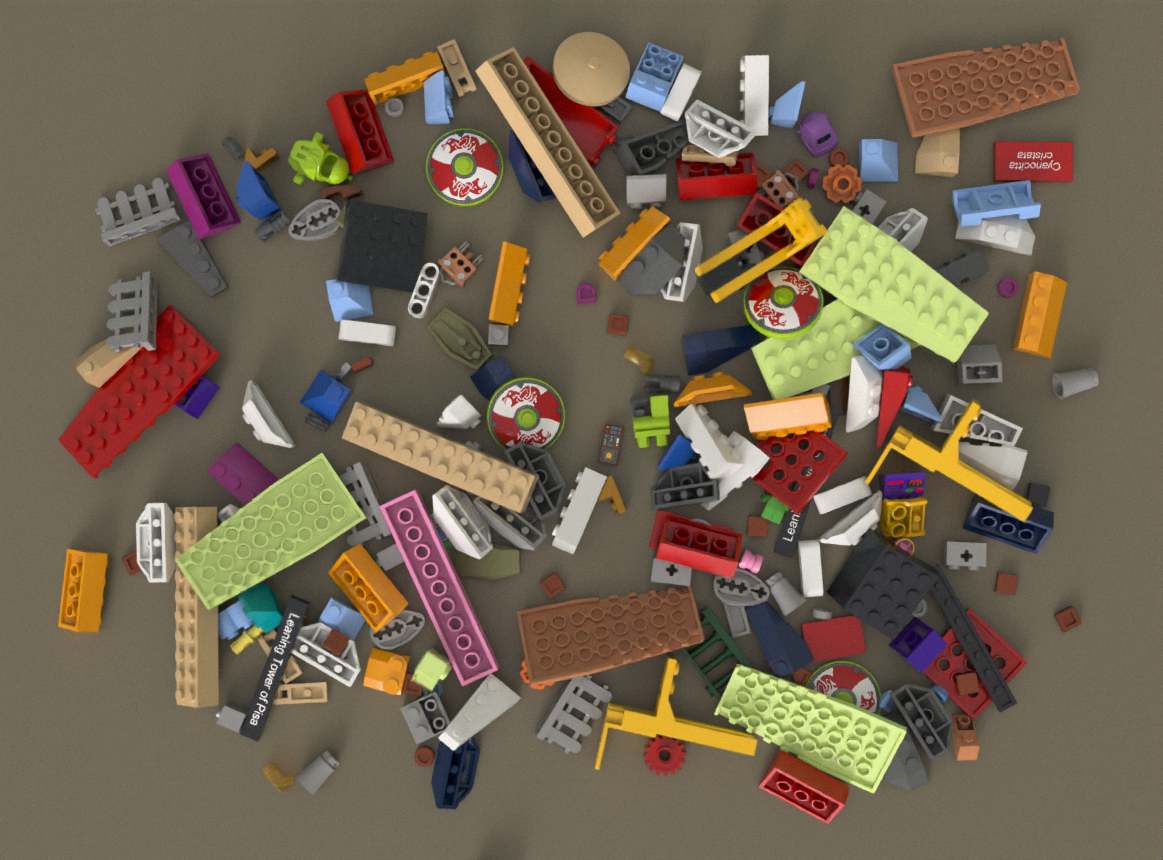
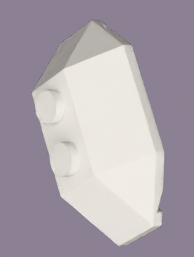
M696 100L685 112L689 142L718 158L745 148L757 134L756 130L699 100Z
M911 208L908 211L888 216L879 225L878 229L894 238L912 252L920 243L928 218L914 208Z
M1017 214L982 218L981 225L961 227L958 221L955 239L1031 256L1035 235L1026 219H1019Z
M680 222L676 229L685 237L684 266L663 287L661 292L666 300L685 302L696 285L697 276L694 270L700 265L703 245L700 225Z
M863 355L852 357L846 432L848 433L865 427L879 416L881 409L885 370L878 369Z
M250 380L247 384L242 406L245 414L242 416L247 424H252L255 429L253 431L258 441L262 440L265 443L295 448V443L256 381Z
M445 485L433 495L434 519L458 551L481 559L493 549L489 525L466 493Z
M881 490L874 491L872 495L868 496L818 538L819 542L848 546L853 544L855 546L862 540L861 536L869 528L875 530L878 527L877 523L880 521L883 494Z
M147 503L146 509L136 522L137 563L147 576L149 582H169L176 568L174 558L176 552V542L174 539L176 522L174 514L167 503Z
M322 622L301 627L292 654L351 687L361 670L355 641L350 639L340 656H337L322 647V644L332 630L331 627Z

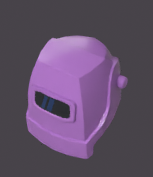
M821 111L811 112L799 122L800 129L797 130V133L800 134L804 146L812 154V157L823 156L838 145L834 127L826 113L824 114Z

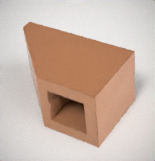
M952 714L953 746L957 761L977 760L980 744L974 720L968 714Z

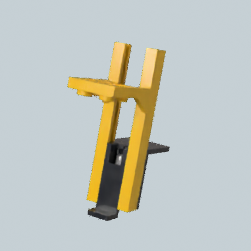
M801 197L798 198L767 224L705 261L694 270L697 276L696 280L705 294L710 296L714 304L735 291L744 289L757 277L828 233L824 225L819 226L809 211L811 205L807 199L803 201ZM786 224L796 240L758 265L755 263L750 264V259L744 255L747 253L746 248Z

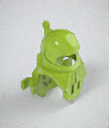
M316 132L312 141L300 140L295 142L290 153L291 155L288 158V162L297 172L293 179L294 183L301 186L306 176L313 181L318 179L331 185H337L345 179L351 182L353 177L348 175L349 163L344 158L330 151L331 147L322 143L324 139L323 134Z

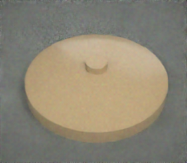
M581 32L568 37L560 44L553 59L552 71L558 88L569 99L581 105L602 106L613 102L623 93L630 77V64L622 47L610 37L596 32Z

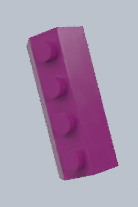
M208 153L176 159L166 169L198 239L215 236L241 223Z
M238 442L219 456L206 471L244 506L272 484L279 481L276 476Z

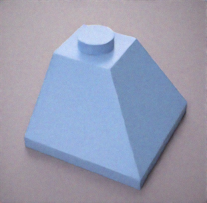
M801 81L777 99L773 106L769 107L768 118H771L769 124L793 128L798 118L805 82Z
M862 139L859 142L858 164L859 177L862 179V182H898V146L896 142L884 139Z
M337 279L326 281L329 302L335 322L374 316L369 286L337 281Z
M883 324L878 325L853 344V347L878 369H898L912 358L910 344L890 327Z
M912 385V388L909 387L899 410L931 424L941 423L942 418L928 394L922 392L923 389L916 385Z
M332 597L321 614L318 623L322 622L354 641L366 620L357 609L337 597Z

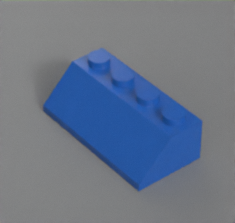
M249 161L245 162L236 187V192L239 195L236 199L241 208L252 214L254 218L257 217L262 221L272 216L281 208L265 177Z

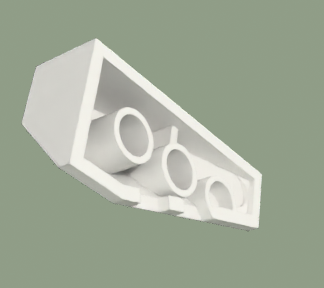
M460 395L446 407L442 413L443 416L439 418L436 424L440 428L469 429L471 427L474 429L481 423L480 418L482 415L464 396Z
M735 431L732 432L728 439L730 440L731 447L741 454V460L744 465L728 480L718 479L720 500L700 504L708 511L724 500L732 489L741 487L743 485L742 482L749 476L754 477L770 459L765 453Z

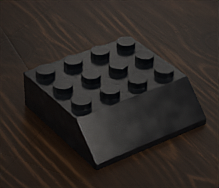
M349 200L346 203L337 281L413 293L421 271L428 213Z
M869 528L826 592L843 609L894 640L938 578V573L935 568Z

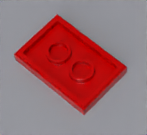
M854 615L801 624L803 639L806 641L814 657V660L810 663L866 653L861 620Z

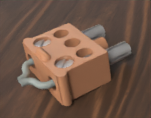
M776 170V174L761 184L763 188L757 191V193L762 196L768 193V196L765 198L774 201L776 205L784 208L794 199L800 198V194L797 192L799 190V177L797 175L793 176L788 172L783 173L782 170ZM786 175H788L790 178H793V179L796 178V179H795L796 189H795L794 186L791 184V182L788 180V178L786 177ZM770 182H773V188L769 187ZM776 190L780 192L778 196L775 195ZM782 197L785 198L784 204L780 201Z
M467 241L458 249L454 247L445 257L438 260L440 275L442 276L441 281L444 284L446 282L451 285L457 284L463 288L464 283L477 272L476 267L484 260L479 255L470 262L469 260L473 257L470 251L465 256L463 255L470 247V243ZM442 271H444L454 282H451L450 280H444L445 276Z

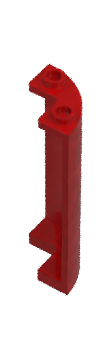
M527 56L523 60L524 64L589 165L595 167L601 160L599 156L607 145L611 146L618 136L615 134L619 127L593 106L581 105L565 96L558 88L553 75Z

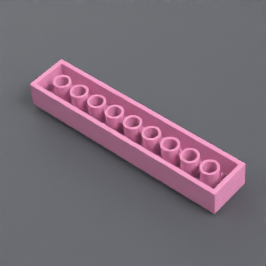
M419 489L379 506L461 685L464 686L497 671L500 665Z

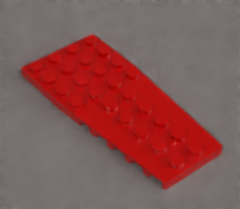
M169 304L157 318L156 350L148 351L143 346L97 389L58 441L91 477L98 478L97 474L103 468L111 466L113 464L112 460L118 454H123L127 450L125 447L133 440L137 441L141 437L140 433L146 427L150 428L156 423L155 419L160 414L164 415L175 405L221 354Z

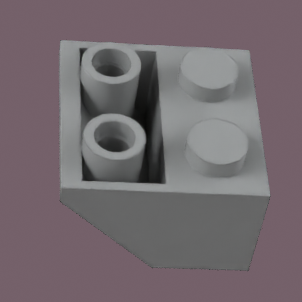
M996 344L967 345L956 361L958 385L1003 382L1002 362Z
M436 691L406 703L400 708L416 744L442 733L450 724V719Z

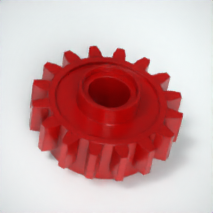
M657 734L654 740L648 739L650 745L644 746V749L648 752L643 753V757L648 758L645 764H651L649 768L651 772L656 769L658 776L661 772H664L665 777H667L669 771L674 775L675 768L678 770L682 769L679 764L686 762L682 756L687 754L686 751H681L685 746L683 743L678 744L680 739H673V737L664 735L658 736ZM662 750L670 752L667 758H661L659 754Z

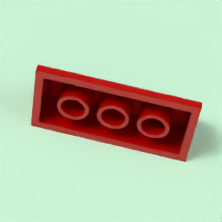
M368 89L338 92L326 101L352 174L368 172L394 162Z
M754 152L738 154L736 164L732 167L727 166L725 163L682 161V158H676L679 200L710 199L712 197H731L737 195L748 196L757 192V171Z
M756 192L751 196L743 209L736 227L747 234H751L785 209ZM785 224L759 241L778 252L796 239ZM819 239L788 259L803 267Z
M666 514L656 558L733 578L739 562L743 534Z
M782 750L772 759L759 784V788L826 824H829L845 806L850 790L848 785Z

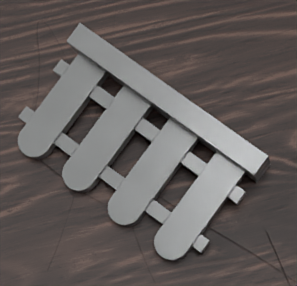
M155 178L152 182V189L147 190L143 185L139 184L134 188L135 195L130 197L126 192L119 191L116 194V202L110 203L107 198H100L97 202L98 208L95 211L97 215H101L103 226L100 227L103 232L100 233L102 241L108 246H112L182 221L180 213L174 208L176 207L175 202L170 201L167 190L171 188L168 183L165 184L161 178ZM152 195L156 196L159 205L152 208L149 198ZM137 201L140 213L134 214L131 203ZM119 207L122 219L116 221L113 209Z
M148 271L143 272L142 277H136L134 281L124 282L122 279L117 280V283L111 284L108 288L109 293L116 297V301H111L107 308L112 314H116V317L107 322V327L111 331H115V336L108 337L106 345L116 352H120L121 348L132 346L135 349H140V345H143L148 351L156 350L158 279ZM135 294V298L123 299V295ZM135 311V315L122 317L124 312ZM134 329V333L122 334V330Z
M361 461L353 464L354 469L350 466L346 468V473L338 476L345 486L353 484L355 490L350 492L356 503L361 502L363 507L361 511L366 517L364 520L368 519L371 525L360 531L356 525L351 528L353 534L347 538V542L351 546L358 544L365 546L364 542L376 537L379 540L383 538L381 534L384 537L392 534L379 507L384 502L366 461Z
M591 675L566 679L534 731L536 737L541 740L547 737L546 741L550 744L552 741L564 747L563 751L567 754L569 751L573 753L579 752L581 744L577 740L580 734L588 736L592 731L590 725L587 724L589 718L599 719L602 715V711L597 707L600 700L609 702L612 699V694L607 690L609 686L606 684L600 686L590 680L592 678ZM576 686H577V687H578L577 691H576L575 693H573L574 689H575ZM583 691L595 697L592 703L580 697ZM573 707L585 714L582 720L570 714ZM555 720H557L558 722L556 723L555 727L552 726ZM563 724L574 730L572 736L560 730Z

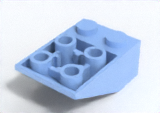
M648 42L630 81L625 98L661 112L684 56Z
M439 71L423 82L425 121L427 125L450 124V118L454 117L453 106L450 98H453L452 86L449 82V77H445L444 71Z

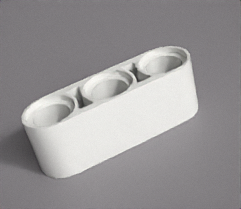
M685 63L683 64L660 114L676 122L679 121L702 71Z
M426 263L422 267L408 305V311L414 318L420 319L427 314L439 282L440 270L434 263ZM429 268L436 269L435 276L427 277V270ZM423 286L429 287V293L425 296L419 293ZM421 304L423 307L422 312L414 314L413 307Z
M341 320L338 339L394 346L396 327Z
M866 476L814 495L813 498L819 513H827L872 495L869 484L865 482Z
M819 540L798 541L802 596H823Z

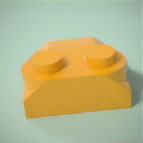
M372 647L363 686L385 691L389 694L401 695L411 656Z

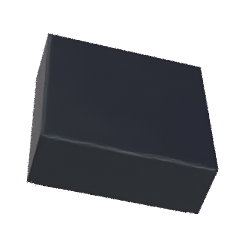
M1029 483L1026 499L1033 504L1047 506L1050 487Z

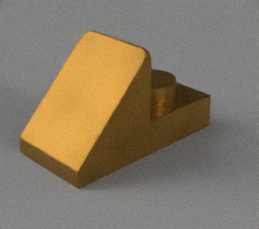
M247 147L245 162L249 161L261 172L278 160L280 156L272 147L264 149L257 158L253 151Z
M612 475L608 476L597 502L612 496L613 500L610 501L613 511H618L619 514L627 512Z

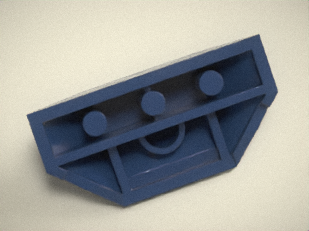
M512 129L509 134L508 158L522 192L539 203L556 199V195Z
M473 736L454 751L442 741L439 743L431 781L437 808L456 809L459 806L458 804L473 789L480 749Z

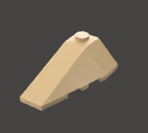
M960 128L924 135L916 153L914 174L952 178L958 174Z
M134 329L122 331V334L134 333ZM106 340L90 347L76 360V369L87 383L100 388L140 349H135L132 346L121 348L120 352H116L114 349L109 348L106 345Z

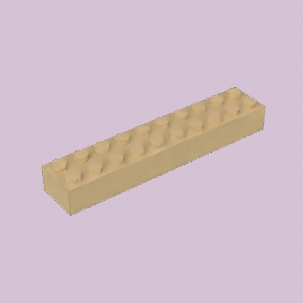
M512 47L486 60L475 72L581 236L584 238L621 214L515 48Z
M355 402L342 439L518 513L526 511L539 475L364 402Z
M175 507V559L217 528V507ZM176 563L174 577L176 581L175 659L177 671L175 672V678L177 681V691L175 698L177 705L195 708L219 705L218 605L208 610Z

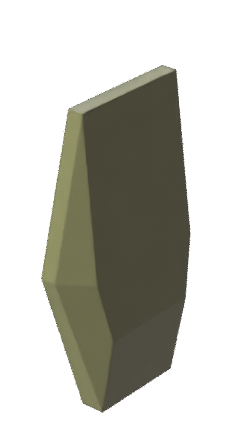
M446 307L426 327L447 355L476 371L493 356L476 328Z
M491 542L493 549L481 559H477L454 548L455 569L459 577L486 581L521 573V550Z

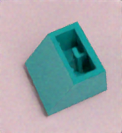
M257 583L238 594L240 602L244 605L243 612L248 619L252 618L257 628L261 627L267 633L280 625L284 613L276 593L267 583Z

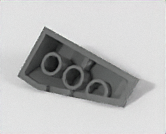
M686 119L623 141L617 151V155L625 170L636 176L656 171L689 143Z

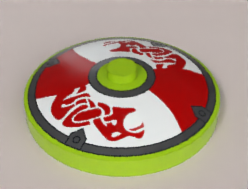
M456 129L442 135L433 144L427 156L426 174L432 189L442 200L455 206L470 207L485 202L497 191L503 178L504 164L499 148L490 137L477 130Z
M774 267L748 284L744 294L746 318L757 331L772 338L789 339L803 335L811 330L821 317L823 294L820 286L801 275L799 269Z
M518 377L507 381L494 392L487 407V424L494 440L505 450L520 442L547 449L558 439L565 422V409L559 394L547 382L534 377Z
M845 660L827 662L812 672L811 677L804 686L852 703L877 715L880 713L879 701L881 699V692L875 678L868 670L854 662Z

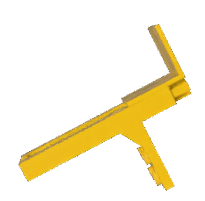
M973 398L941 448L899 425L865 481L867 484L870 483L892 447L932 472L935 469L1022 521L1026 520L1033 509L1031 501L958 459V441L961 436L965 438L970 430L969 423L971 420L975 421L981 413V408H979L980 402Z
M667 654L654 711L608 703L595 759V769L599 770L609 727L655 738L656 734L752 756L755 754L757 739L754 738V734L673 716L668 698L669 694L673 695L675 683L672 680L673 675L677 676L679 664L675 656Z

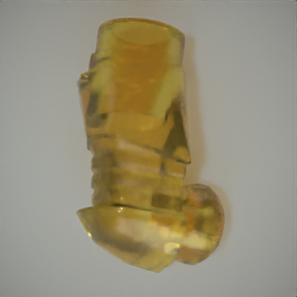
M627 348L624 358L642 366L641 372L645 374L650 373L651 369L654 368L653 357L643 354L637 348Z
M272 763L262 770L265 778L274 784L279 792L289 790L290 786L294 784V780L290 775L283 778Z

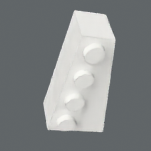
M769 55L742 56V60H740V72H742V80H740V92H742L740 112H743V120H740V122L756 130L757 134L755 136L768 135Z

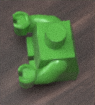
M762 493L760 500L765 504L760 512L761 517L780 524L784 511H789V508L773 495Z

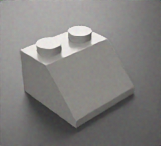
M666 174L626 176V206H631V209H641L642 206L650 205V208L652 206L661 208L662 205H665Z

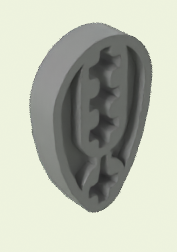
M319 199L312 202L293 219L288 229L290 236L295 240L316 241L336 234L341 228L335 222L341 209L336 203L328 199ZM331 209L338 211L335 214V218L327 217L326 223L319 221V226L311 225L313 218L319 220L322 218L321 214L324 213L327 216L330 214ZM296 226L303 228L299 236L296 233L293 234L296 231Z
M736 568L733 578L717 574L714 579L713 590L715 596L719 601L727 605L754 606L766 602L770 595L769 588L762 580L740 568ZM722 579H725L726 584H730L733 581L735 586L738 587L744 584V588L747 591L744 590L743 593H739L738 588L730 591L729 586L720 588V584L717 581L721 582ZM760 589H764L763 593H765L766 596L763 595L762 598H758V594L752 591H759Z
M404 609L387 624L390 628L396 625L395 622H398L399 625L402 624L401 632L394 630L392 636L386 633L382 636L383 639H380L379 636H375L376 632L370 626L371 639L382 649H395L407 643L419 633L426 623L425 615L418 611ZM415 615L417 616V618L422 619V621L419 622L420 626H417L416 623L410 625L407 624L408 622L414 619Z

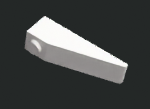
M958 442V459L1010 490H1014L1020 480L1027 450L1001 444V447L989 446L988 443H982V446L971 445L969 442Z

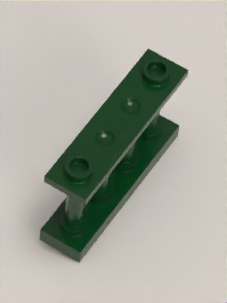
M706 606L701 610L703 615L701 616L700 623L702 628L705 625L711 624L715 629L712 632L713 635L689 653L685 647L680 649L707 684L704 688L711 697L715 695L719 699L721 696L717 690L728 683L735 667L713 684L705 676L708 672L728 657L732 658L733 656L739 661L736 664L754 668L709 607ZM723 640L727 645L724 648L725 650L702 668H699L693 659L715 642Z

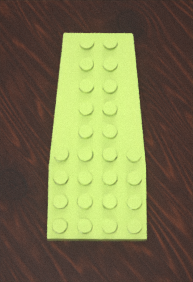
M844 206L827 230L828 233L823 236L799 273L848 306L870 318L876 319L881 324L896 330L901 335L907 336L921 346H925L934 351V353L955 363L989 313L894 238Z
M837 298L823 307L820 319L807 333L789 339L769 337L758 345L753 346L751 349L773 400L789 398L851 375L852 357L862 355L853 347V344L881 323L848 306ZM894 330L910 344V350L920 346L916 341Z
M321 453L272 484L250 503L242 507L233 516L177 557L175 562L206 608L210 610L314 553L366 517L324 454Z
M736 664L714 713L716 716L720 714L728 718V722L733 725L737 723L745 727L746 731L751 734L754 732L762 736L763 740L768 743L773 742L779 745L781 750L796 754L798 759L873 794L907 732V727L852 703L741 664Z

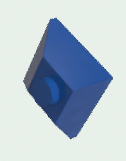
M320 370L300 403L333 424L354 391Z
M678 434L656 468L662 470L685 465L689 461L692 463L698 453L692 449L691 442Z

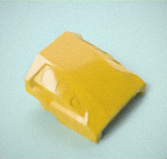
M926 498L884 499L881 505L880 516L882 534L885 537L893 536L896 538L925 535V504H927L928 500Z

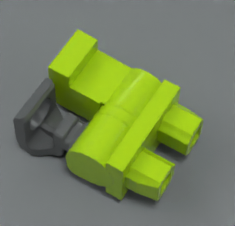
M668 395L649 397L651 416L645 415V405L648 402V397L630 399V404L635 409L636 416L632 417L634 437L637 438L639 448L650 447V436H656L657 446L668 445V435H670Z

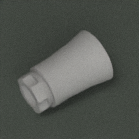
M1093 368L1054 373L1052 375V385L1056 396L1062 400L1070 395L1098 386L1099 376Z
M780 571L765 581L766 585L770 587L769 590L784 616L807 601Z
M326 750L309 766L295 775V777L306 790L315 795L340 762L330 751Z

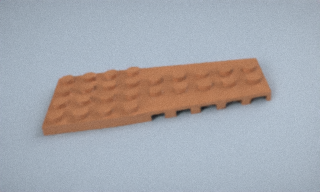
M1064 38L1052 42L1043 40L1036 44H1029L1027 42L1022 43L1021 46L1013 47L1011 45H1004L998 49L988 47L983 48L982 51L975 52L974 50L950 52L892 65V72L912 138L974 125L1075 95L1080 91Z
M691 586L683 589L668 588L667 591L659 592L649 590V593L643 594L633 592L627 596L619 597L618 594L609 595V598L599 599V597L577 599L516 612L530 686L590 675L704 642V635Z

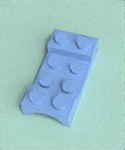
M1030 180L952 190L951 203L961 227L981 225L982 218L1017 214L1019 219L1039 217L1041 204L1040 202L1035 203L1032 198Z

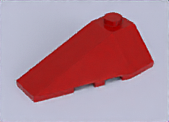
M900 366L898 369H885L877 438V447L879 448L882 446L908 388H912L913 376L910 375V369Z

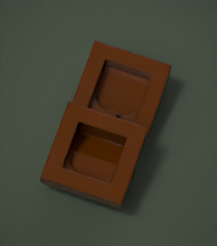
M348 185L320 189L323 199H331L342 195L344 200L348 201L364 195L360 187Z

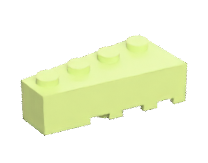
M432 647L416 668L411 681L431 693L440 679L444 680L453 667L450 665V659Z

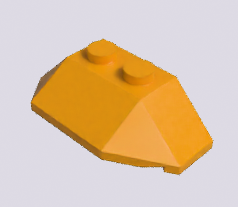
M724 372L713 373V377L705 378V375L694 376L693 380L686 385L673 403V407L751 396L752 391L732 376L724 375Z

